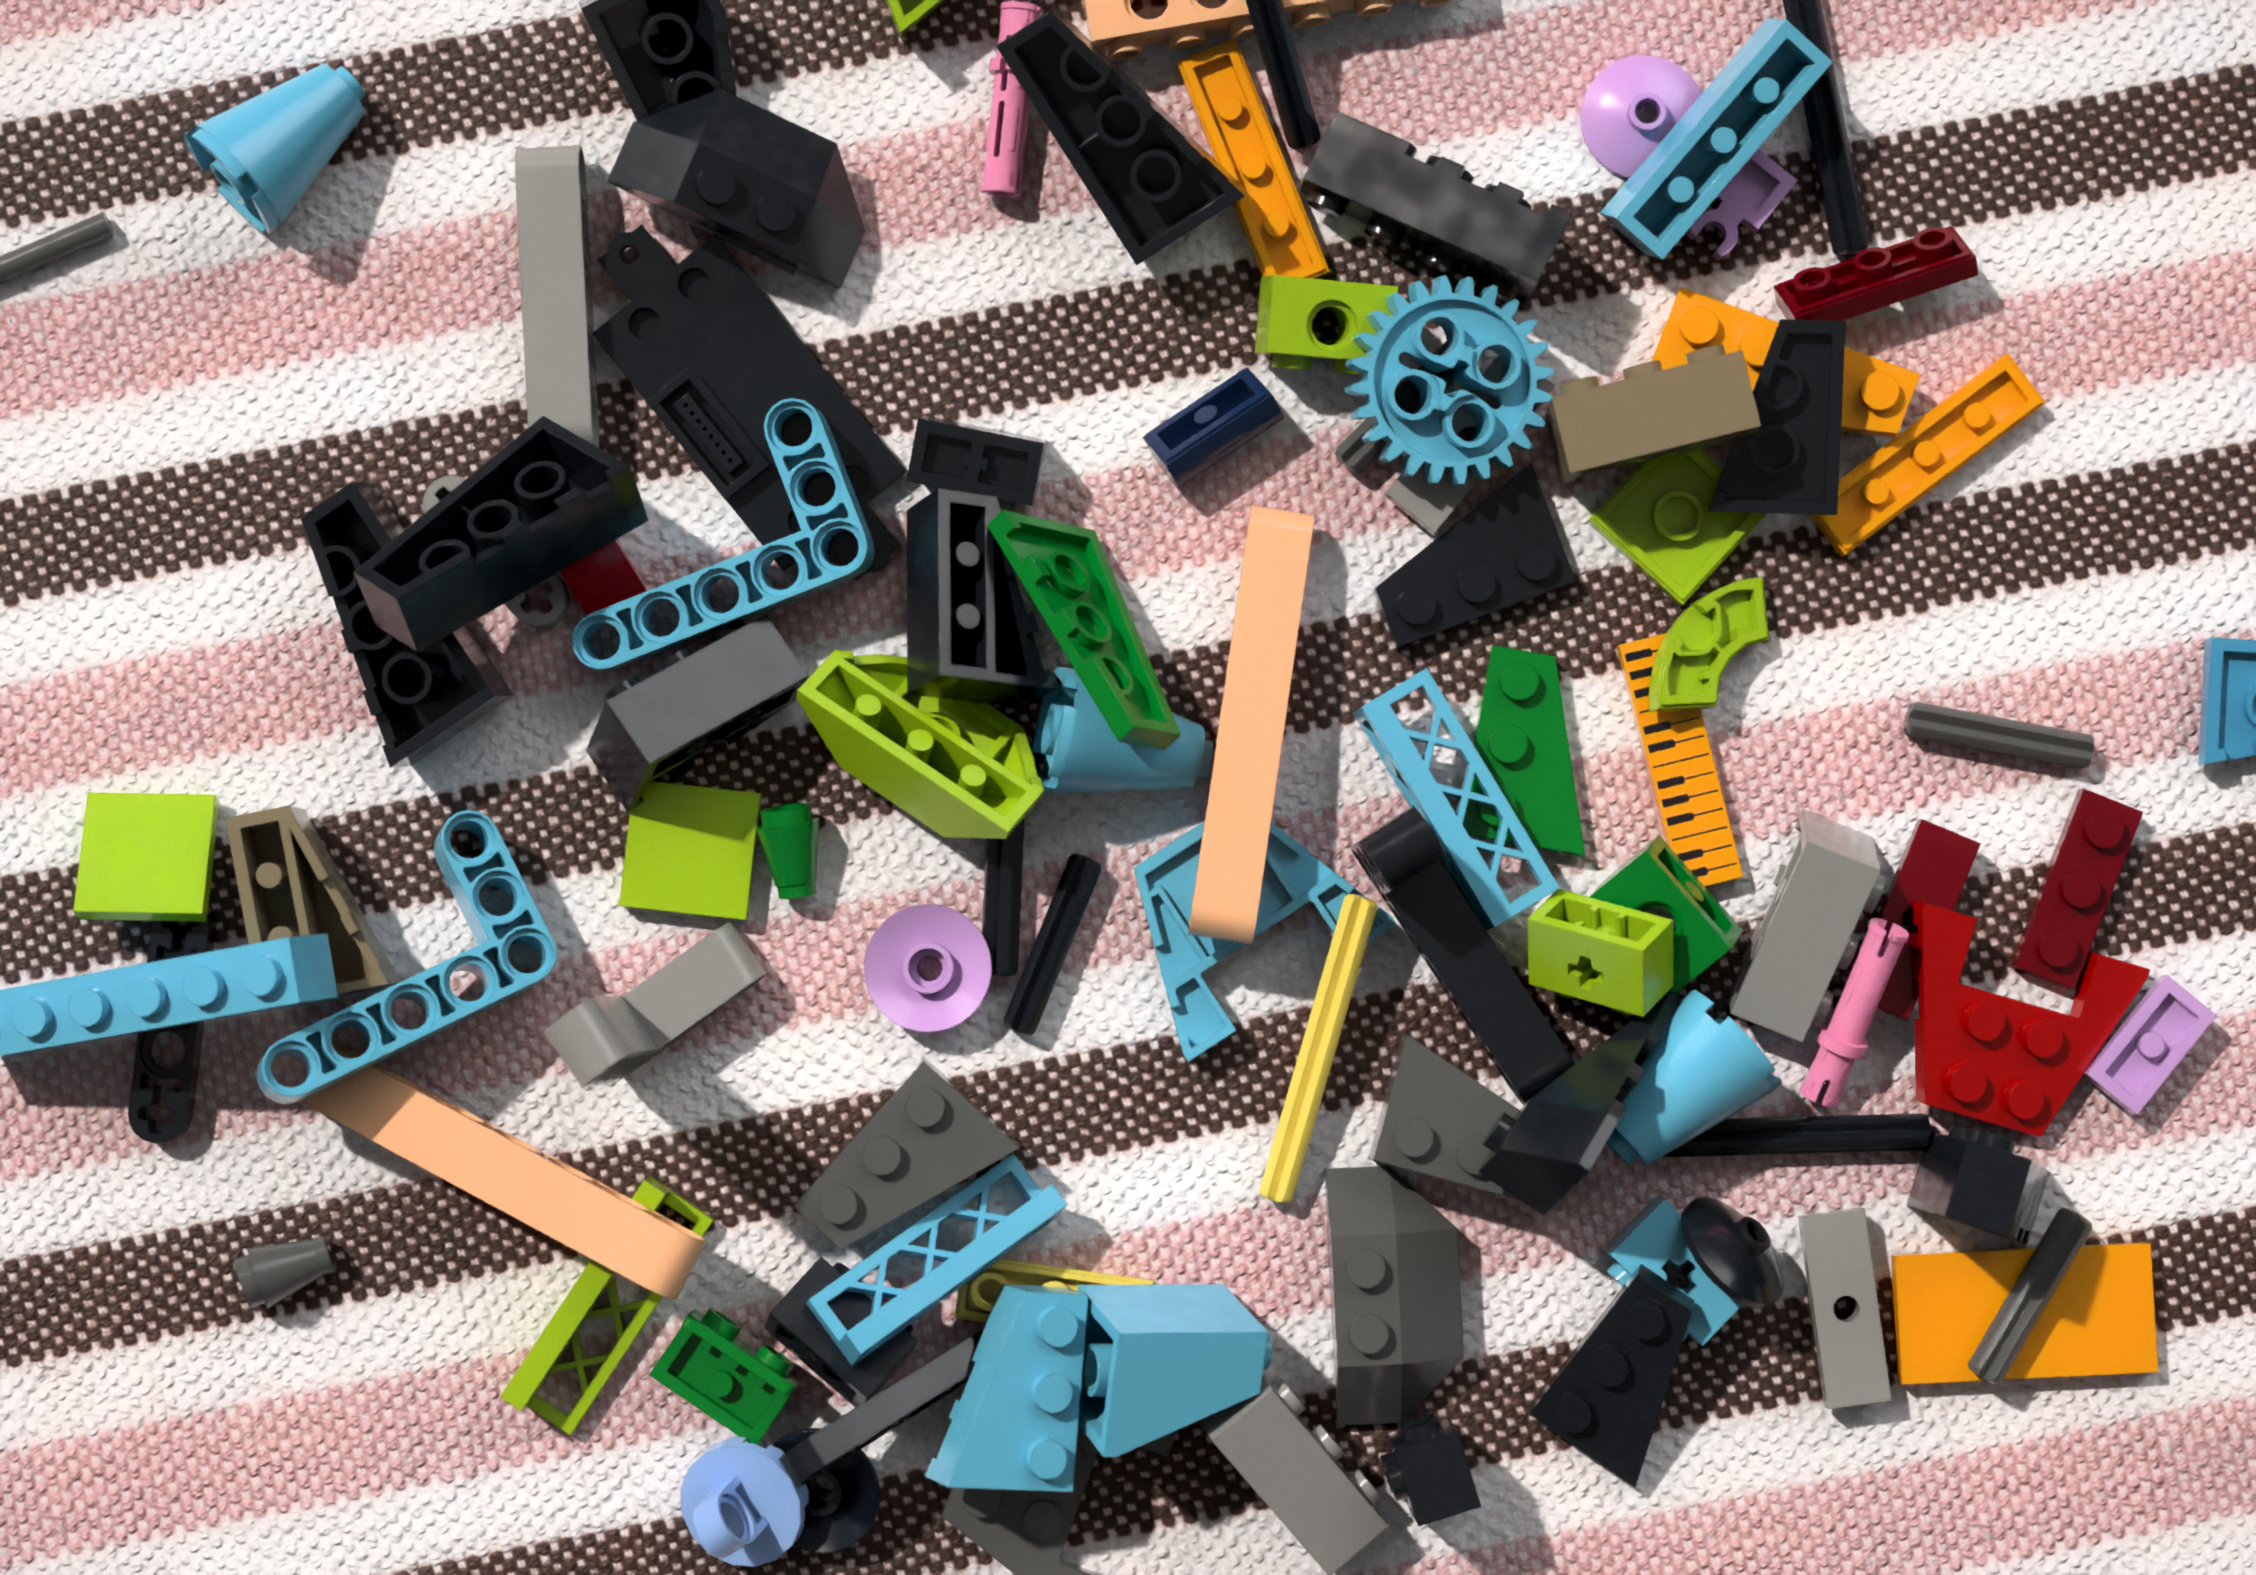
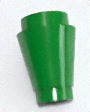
M785 804L760 810L762 825L757 826L756 830L775 886H777L779 899H793L816 894L815 881L817 880L819 818L812 817L811 804Z

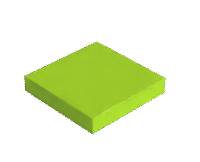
M1700 449L1681 455H1675L1674 453L1642 461L1639 464L1640 466L1625 479L1587 521L1588 524L1679 607L1693 595L1767 514L1708 511L1723 470Z
M655 781L647 784L641 795L644 802L632 809L629 815L619 906L748 920L758 837L756 827L759 826L762 794Z
M88 793L73 912L78 920L207 922L220 805L216 795Z

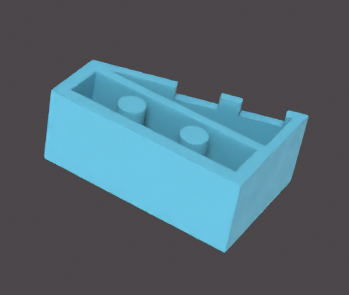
M1002 1284L971 1360L975 1364L960 1401L956 1399L948 1417L952 1421L937 1458L932 1457L925 1477L947 1488L1073 1492L1088 1294L1065 1287Z

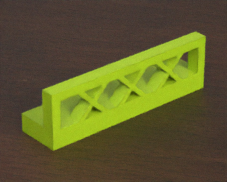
M652 1177L645 1179L632 1197L633 1200L656 1212H659L665 1203L695 1223L691 1231L701 1237L705 1235L715 1220ZM591 1259L500 1398L520 1411L529 1407L569 1435L573 1434L664 1296L650 1291L644 1300L620 1304L615 1280L618 1273ZM608 1289L611 1306L594 1310ZM638 1309L625 1329L622 1312ZM613 1314L617 1343L610 1353L585 1358L579 1332L584 1323L590 1318ZM572 1343L575 1360L559 1363ZM603 1362L591 1382H589L586 1366ZM577 1368L582 1395L568 1415L538 1395L551 1373Z

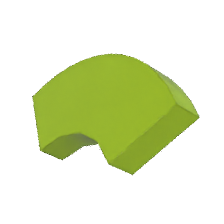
M1763 577L1733 582L1711 591L1690 605L1675 620L1666 633L1653 663L1649 686V712L1709 709L1717 706L1719 681L1729 661L1745 647L1769 640Z

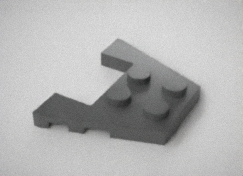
M1079 1425L1073 1492L975 1488L951 1489L942 1517L1013 1574L1102 1575L1060 1559L1098 1454L1097 1448ZM1178 1430L1140 1447L1168 1457Z

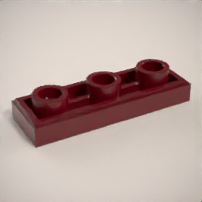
M1953 226L1946 228L1933 227L1918 232L1913 239L1886 248L1873 247L1858 252L1853 259L1826 268L1814 267L1802 270L1793 279L1778 283L1773 287L1776 304L1786 319L1843 321L1978 276L1976 256Z
M1917 820L1877 917L1887 920L1884 928L1887 933L1881 946L1884 945L1893 923L1904 928L1910 935L1908 941L1904 943L1877 1010L1901 1020L1909 1021L1919 996V982L1914 980L1913 957L1918 956V928L1914 932L1908 931L1902 922L1903 914L1907 909H1913L1915 900L1954 911L1981 843L1926 820Z

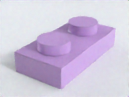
M2160 975L2097 1053L2083 1076L2127 1112L2138 1115L2217 1015L2168 975Z

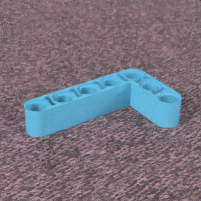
M797 398L783 399L771 407L766 414L764 422L767 443L801 531L588 614L578 622L572 635L573 651L579 661L590 668L599 670H621L716 633L736 620L747 621L854 579L868 570L874 559V541L829 424L822 412L805 400ZM796 413L808 414L812 422L811 436L805 443L799 446L792 447L786 445L781 432L785 420ZM816 473H830L835 481L834 496L825 505L811 506L805 498L804 489L806 482ZM848 531L853 533L858 540L859 549L857 556L848 565L835 566L828 557V543L837 533ZM786 554L791 555L798 563V578L789 588L777 590L769 581V567L777 557ZM729 577L738 586L739 599L733 609L725 613H719L714 610L710 603V590L715 582ZM671 601L679 610V624L674 632L661 637L652 628V611L661 602ZM611 624L619 633L620 645L615 655L609 659L602 660L593 650L592 639L598 628Z
M472 810L457 812L446 821L435 839L433 849L436 862L478 945L278 1040L268 1048L257 1069L256 1078L259 1088L267 1098L276 1103L283 1104L303 1100L532 989L550 973L556 963L557 955L554 940L497 827L488 816L479 811ZM458 830H467L474 833L481 842V855L470 859L456 854L450 843L451 833ZM489 886L498 887L503 890L509 897V913L496 916L486 912L480 905L479 891ZM522 943L532 947L539 959L537 971L521 973L514 969L508 959L509 946ZM458 971H468L474 974L482 987L480 998L471 1002L457 998L450 988L451 974ZM403 998L411 999L418 1003L424 1015L423 1025L413 1030L401 1028L392 1019L391 1004ZM341 1027H352L358 1030L364 1037L366 1044L364 1054L353 1059L344 1058L339 1055L332 1046V1032ZM283 1055H290L300 1059L306 1069L305 1082L296 1087H284L277 1083L271 1071L272 1061Z

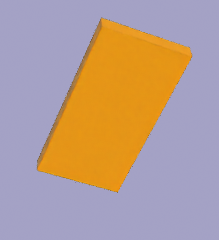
M2151 1243L2082 1245L2003 1380L2158 1372ZM2036 1247L1891 1254L1898 1383L1906 1385L1986 1381L1968 1368V1362Z

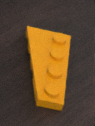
M1680 287L1652 361L1660 360L1662 369L1665 370L1688 364L1686 354L1698 349L1724 345L1726 354L1742 350L1753 391L1778 322ZM1845 347L1841 432L1895 438L1900 430L1921 374Z

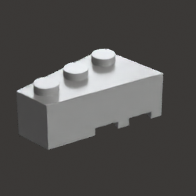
M1804 809L1801 810L1795 825L1796 828L1801 830V836L1788 865L1780 864L1773 881L1778 887L1763 921L1758 920L1729 993L1730 1014L1802 1043L1811 1024L1820 1027L1824 1022L1834 995L1833 991L1827 989L1836 968L1845 971L1850 965L1860 937L1858 934L1853 933L1862 911L1870 914L1874 911L1886 881L1885 877L1879 875L1881 870L1872 836Z
M1263 1373L1260 1394L1199 1420V1422L1217 1448L1328 1575H1332L1389 1527L1375 1508L1384 1498L1360 1469L1356 1470L1351 1476L1347 1474L1337 1462V1460L1345 1455L1344 1451L1321 1424L1311 1431L1299 1416L1307 1408L1281 1378L1273 1385Z

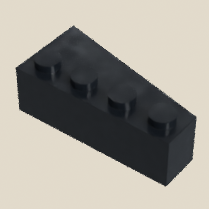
M1056 7L996 46L1136 265L1245 196L1246 188Z

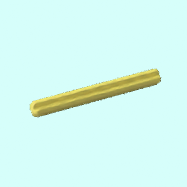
M1347 894L1342 903L1259 1189L1260 1195L1272 1201L1290 1203L1295 1193L1377 911V903L1367 897Z

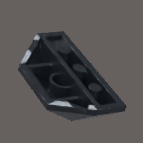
M722 89L712 91L633 122L607 180L608 183L795 267L797 268L796 270L837 289L841 288L865 233L862 218L837 143Z

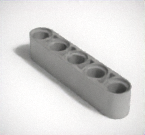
M581 145L516 149L515 181L528 428L542 416H545L599 448L595 339L592 335L594 332L587 183L583 149Z

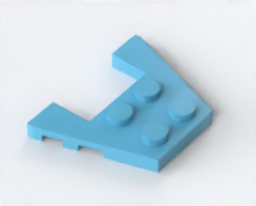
M1204 822L1133 868L1182 1053L1188 1062L1236 1031L1232 1022L1201 977V973L1246 944L1188 935ZM1271 822L1254 938L1308 902L1313 903L1332 934H1334L1344 897L1347 894L1365 896ZM1378 906L1367 944L1397 925L1392 916Z

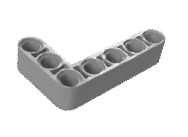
M728 922L624 996L589 998L556 1020L543 1033L582 1088L614 1083L638 1069L751 988L768 973L733 924Z

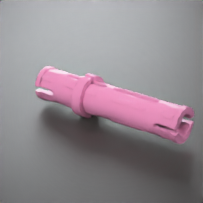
M1002 2L1000 4L1001 16L998 44L1039 18L1041 7L1027 2ZM997 49L996 57L991 58L989 63V73L994 75L981 193L996 197L1018 198L1022 194V170L1030 99Z
M1871 918L1868 923V930L1830 1022L1823 1023L1820 1026L1816 1036L1820 1046L1805 1081L1802 1082L1799 1088L1800 1093L1810 1101L1816 1102L1824 1081L1827 1080L1822 1090L1824 1097L1821 1105L1836 1107L1840 1102V1095L1855 1059H1862L1868 1047L1865 1035L1904 943L1908 941L1910 936L1904 928L1895 923L1892 924L1883 946L1881 945L1887 933L1884 930L1887 920Z

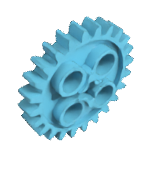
M1439 276L1433 280L1430 296L1421 281L1414 282L1408 285L1410 303L1395 292L1385 298L1391 316L1378 310L1372 311L1366 316L1370 325L1375 329V334L1359 333L1354 335L1353 341L1365 350L1366 354L1365 357L1347 360L1345 365L1349 369L1361 373V382L1344 388L1346 394L1363 397L1364 405L1350 414L1351 420L1370 419L1373 426L1365 433L1362 441L1368 443L1382 438L1386 445L1381 452L1379 460L1385 463L1390 462L1399 455L1403 456L1401 475L1404 477L1413 476L1423 465L1425 482L1429 485L1437 484L1440 481L1444 469L1447 470L1452 486L1465 484L1467 466L1478 481L1490 478L1489 459L1501 469L1512 466V457L1507 447L1510 446L1519 451L1529 450L1532 444L1522 431L1523 428L1537 429L1544 427L1546 423L1532 410L1534 405L1550 402L1553 397L1549 393L1537 389V380L1553 375L1554 370L1544 366H1536L1534 359L1549 348L1548 344L1544 342L1529 344L1526 336L1533 330L1537 322L1535 319H1531L1517 324L1512 319L1520 303L1517 299L1508 301L1500 307L1496 306L1495 301L1498 287L1495 285L1485 287L1476 297L1474 296L1472 277L1461 279L1454 293H1452L1447 276ZM1427 321L1437 323L1446 334L1447 342L1441 355L1430 353L1422 343L1421 333ZM1484 349L1494 351L1502 361V375L1496 383L1486 380L1479 371L1478 361ZM1405 353L1416 363L1436 373L1453 368L1452 380L1455 383L1497 398L1499 407L1497 409L1491 408L1482 399L1466 390H1457L1445 394L1446 382L1443 379L1401 364L1399 355ZM1402 379L1411 381L1420 392V404L1413 414L1399 408L1395 400V389ZM1459 407L1467 408L1476 419V433L1470 441L1462 440L1453 430V414Z

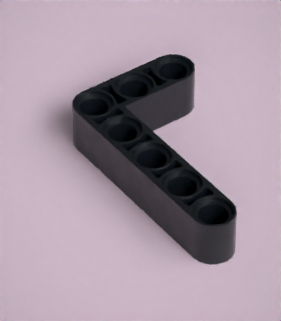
M1414 806L1404 810L1351 846V850L1363 870L1523 1106L1537 1093L1575 1065L1572 1057L1439 861L1440 858L1446 855L1445 851L1428 823Z

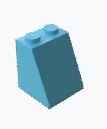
M1224 1284L1078 1285V1292L1089 1295L1078 1425L1103 1457L1120 1456L1260 1394L1263 1370L1269 1368L1272 1358L1271 1338L1268 1331Z

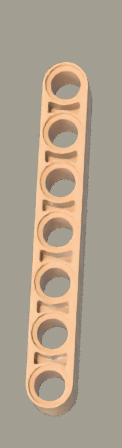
M1251 506L1188 935L1253 944L1314 525V515Z
M332 1042L334 1050L344 1058L353 1059L361 1056V1054L345 1046ZM378 1063L300 1100L317 1112L642 1287L666 1298L677 1300L706 1243L703 1237Z

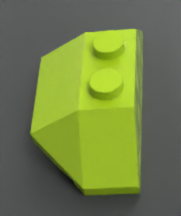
M834 650L797 690L796 698L840 768L942 837L1006 839L1043 796L1044 787L1041 778L1037 775L1034 757L1024 728L987 703L907 694V657L882 654L853 656L852 651Z

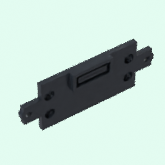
M642 224L634 231L620 233L612 239L608 251L598 259V262L631 302L594 331L592 335L645 399L650 408L762 545L801 531L765 437L764 422L766 414L773 405L789 398L805 400L818 409L829 424L873 541L878 548V553L868 570L854 579L858 581L867 573L880 572L889 564L891 554L901 545L868 503L907 473L887 446L715 234L676 266ZM628 247H634L639 252L637 261L632 264H627L622 260V253ZM796 413L785 420L781 432L786 445L792 447L799 446L805 443L811 436L812 422L808 414ZM826 472L816 473L806 482L804 489L805 498L811 506L825 505L834 496L836 487L831 474ZM839 532L828 543L829 548L844 566L851 563L857 556L859 549L858 540L851 532ZM788 554L774 559L783 571L796 562L794 557Z

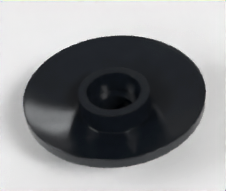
M1708 1197L1696 1198L1684 1208L1681 1216V1227L1686 1244L1697 1264L1717 1287L1734 1300L1752 1308H1768L1781 1298L1784 1290L1782 1270L1770 1247V1237L1758 1221L1751 1217H1744L1731 1206Z
M807 1428L796 1430L782 1436L772 1445L786 1453L821 1429ZM862 1450L857 1451L821 1474L832 1483L833 1490L822 1488L817 1483L816 1478L806 1483L809 1491V1503L805 1506V1521L803 1523L805 1526L801 1536L795 1541L793 1546L816 1553L836 1552L854 1545L871 1528L880 1507V1485L872 1463Z

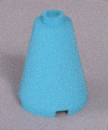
M322 64L195 125L183 137L189 152L203 173L210 168L221 184L217 190L224 199L254 228L261 232L267 230L269 234L283 223L363 117L365 111L360 100L366 95L359 82L347 69L340 66L334 71L329 66Z
M1056 667L1054 673L1061 683L1060 685L1056 684V690L1042 698L1032 752L1044 754L1043 772L1037 771V775L1041 778L1045 793L1068 794L1191 788L1195 784L1197 777L1205 778L1212 763L1213 742L1212 740L1205 739L1202 725L1172 712L1181 736L1165 750L1118 742L1075 669Z
M1690 990L1678 1003L1659 1043L1647 1060L1640 1066L1645 1070L1638 1084L1622 1102L1626 1108L1606 1145L1626 1165H1629L1635 1158L1645 1166L1651 1164L1772 1093L1782 1083L1780 1078L1771 1075L1776 1070L1772 1063L1729 1016L1725 1020L1718 1017L1714 1021L1705 1013L1714 1003L1696 990Z

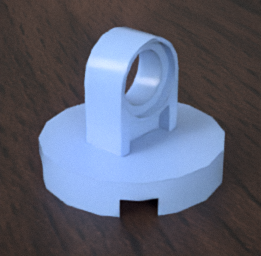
M732 1437L714 1443L688 1468L680 1489L681 1513L691 1536L708 1554L730 1565L756 1567L777 1560L801 1536L805 1526L803 1523L805 1521V1506L809 1503V1491L806 1484L798 1488L794 1486L778 1461L785 1454L781 1449L771 1444L765 1449L755 1443H744L747 1440L746 1437Z

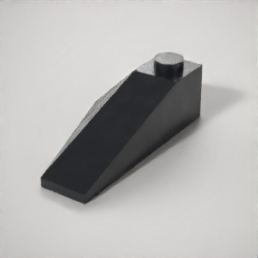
M720 0L579 1L580 8L637 121L718 89L725 90L736 96L726 13ZM688 223L696 239L708 234V232Z
M1669 991L1644 1017L1637 1016L1532 1097L1513 1118L1503 1112L1483 1140L1482 1145L1491 1151L1478 1172L1544 1216L1593 1167L1626 1108L1622 1102L1638 1084L1645 1070L1640 1066L1647 1060L1659 1043L1681 997Z

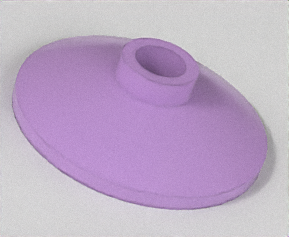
M1648 55L1631 56L1618 60L1596 76L1584 96L1580 111V125L1585 144L1595 160L1606 170L1619 177L1629 179L1702 93L1693 78L1685 70L1669 60ZM1642 103L1651 104L1657 110V120L1653 123L1641 122L1635 114L1636 106Z
M919 904L894 913L878 927L866 950L864 977L869 995L874 1004L889 1020L913 1031L938 1032L962 1023L979 1008L991 983L992 958L983 934L968 917L946 906ZM927 956H935L942 964L940 976L933 981L925 980L919 972V964Z

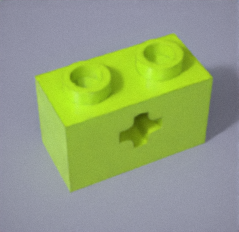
M1561 889L1556 890L1527 919L1528 977L1530 985L1554 991L1562 997L1579 998L1607 1006L1621 1014H1635L1642 1017L1673 987L1672 919Z

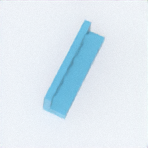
M1427 668L1365 704L1353 714L1408 806H1414L1438 838L1446 854L1440 859L1486 931L1497 927L1560 888ZM1420 688L1434 710L1429 733L1425 734L1404 728L1390 705ZM1440 722L1451 740L1437 737ZM1412 740L1426 743L1423 758ZM1435 746L1457 751L1465 761L1467 767L1461 789L1436 782L1429 770ZM1473 778L1477 781L1484 795L1470 792ZM1445 795L1459 798L1456 813ZM1468 801L1491 806L1500 819L1495 844L1475 840L1468 835L1462 825ZM1507 833L1518 850L1504 847ZM1478 850L1492 853L1489 868ZM1501 856L1525 861L1539 885L1509 902L1496 881Z
M1013 1153L811 1297L806 1304L851 1366H854L1054 1221L1068 1204L1053 1184L1041 1191ZM1008 1175L1027 1202L1008 1216L986 1212L989 1188ZM979 1196L977 1211L963 1208ZM947 1218L975 1222L973 1241L958 1252L935 1249L938 1226ZM984 1224L994 1225L992 1228L983 1233ZM928 1233L926 1247L911 1245ZM897 1254L924 1258L922 1278L907 1289L884 1286L887 1261ZM933 1260L943 1262L932 1270ZM877 1269L875 1284L859 1282ZM845 1291L873 1295L870 1315L849 1331L846 1330L828 1305V1303ZM882 1297L892 1298V1300L881 1307Z

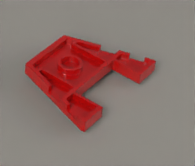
M1915 900L1913 925L1918 926V956L1913 957L1914 980L1919 982V1019H1914L1916 1101L2042 1137L2148 979L2150 969L2089 952L2069 1014H2063L1959 983V979L1977 918Z

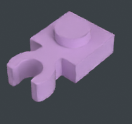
M1758 149L1714 199V202L1719 207L1704 211L1687 231V237L1693 240L1704 227H1716L1722 233L1723 241L1712 257L1717 261L1723 259L1737 243L1738 224H1743L1755 234L1798 180Z

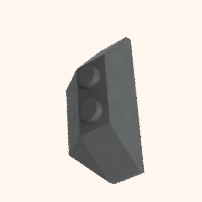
M1388 1165L1324 1168L1337 1426L1397 1423L1405 1419L1464 1358L1458 1228Z

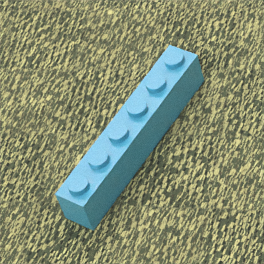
M328 933L286 937L0 990V1057L338 998Z

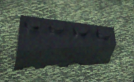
M1337 111L1302 180L1300 191L1310 196L1307 201L1308 205L1334 219L1340 220L1345 213L1367 224L1364 232L1384 245L1398 248L1400 242H1403L1423 252L1420 258L1421 261L1440 273L1455 276L1457 270L1479 280L1480 282L1477 286L1479 291L1491 285L1497 286L1496 301L1505 304L1515 298L1526 303L1573 213L1551 204L1546 215L1531 209V205L1523 199V191L1500 181L1497 186L1492 184H1486L1484 188L1473 184L1474 177L1466 171L1465 166L1443 156L1430 155L1425 163L1414 158L1417 149L1410 142Z
M542 416L356 569L354 574L376 626L419 653L649 520L631 466Z
M352 481L300 517L328 596L334 599L344 628L341 630L349 654L354 655L366 689L363 691L371 716L376 717L385 742V745L382 747L390 768L412 766L514 696L468 625L419 653L376 626L354 571L403 532L404 528L375 484Z

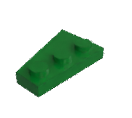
M1492 645L1489 651L1473 745L1536 848L1585 856L1556 658L1551 655ZM1473 778L1470 792L1484 795L1477 781ZM1468 801L1462 824L1468 835L1496 840L1500 819L1491 806ZM1507 833L1505 842L1514 844L1511 837Z

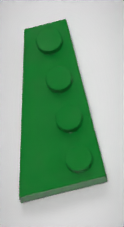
M1002 509L987 526L1118 742L1161 750L1168 748L1181 736L1095 530Z

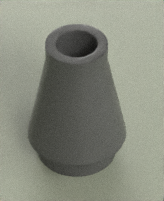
M323 1235L311 1240L247 1248L248 1255L234 1259L236 1272L250 1308L265 1303L267 1309L322 1276L335 1272Z

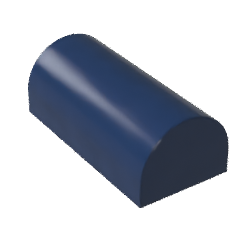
M1247 367L1145 434L1142 438L1166 476L1179 489L1282 421L1284 416L1273 395Z

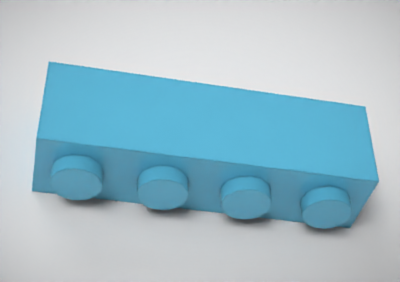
M1767 18L1602 209L1600 214L1644 254L1663 260L1833 62L1787 19Z

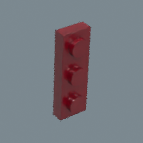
M2084 788L2077 791L2012 957L2010 967L2067 990L2075 989L2141 820L2142 811Z

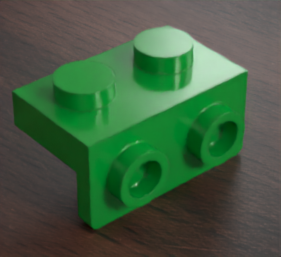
M710 1307L704 1315L697 1309H694L687 1315L682 1323V1327L649 1375L739 1437H746L748 1443L758 1445L801 1381L790 1373L795 1364L766 1344H762L757 1351L739 1339L737 1335L742 1328L721 1312Z

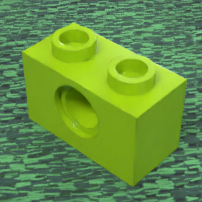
M1279 275L1261 277L1255 353L1273 355L1272 367L1310 370V361L1313 358L1335 360V373L1361 375V373L1345 366L1347 360L1365 357L1366 351L1353 341L1354 335L1359 333H1376L1366 316L1375 310L1391 316L1385 298L1395 292L1398 293L1399 286ZM1323 308L1333 312L1339 322L1338 335L1328 345L1318 341L1312 330L1313 318Z

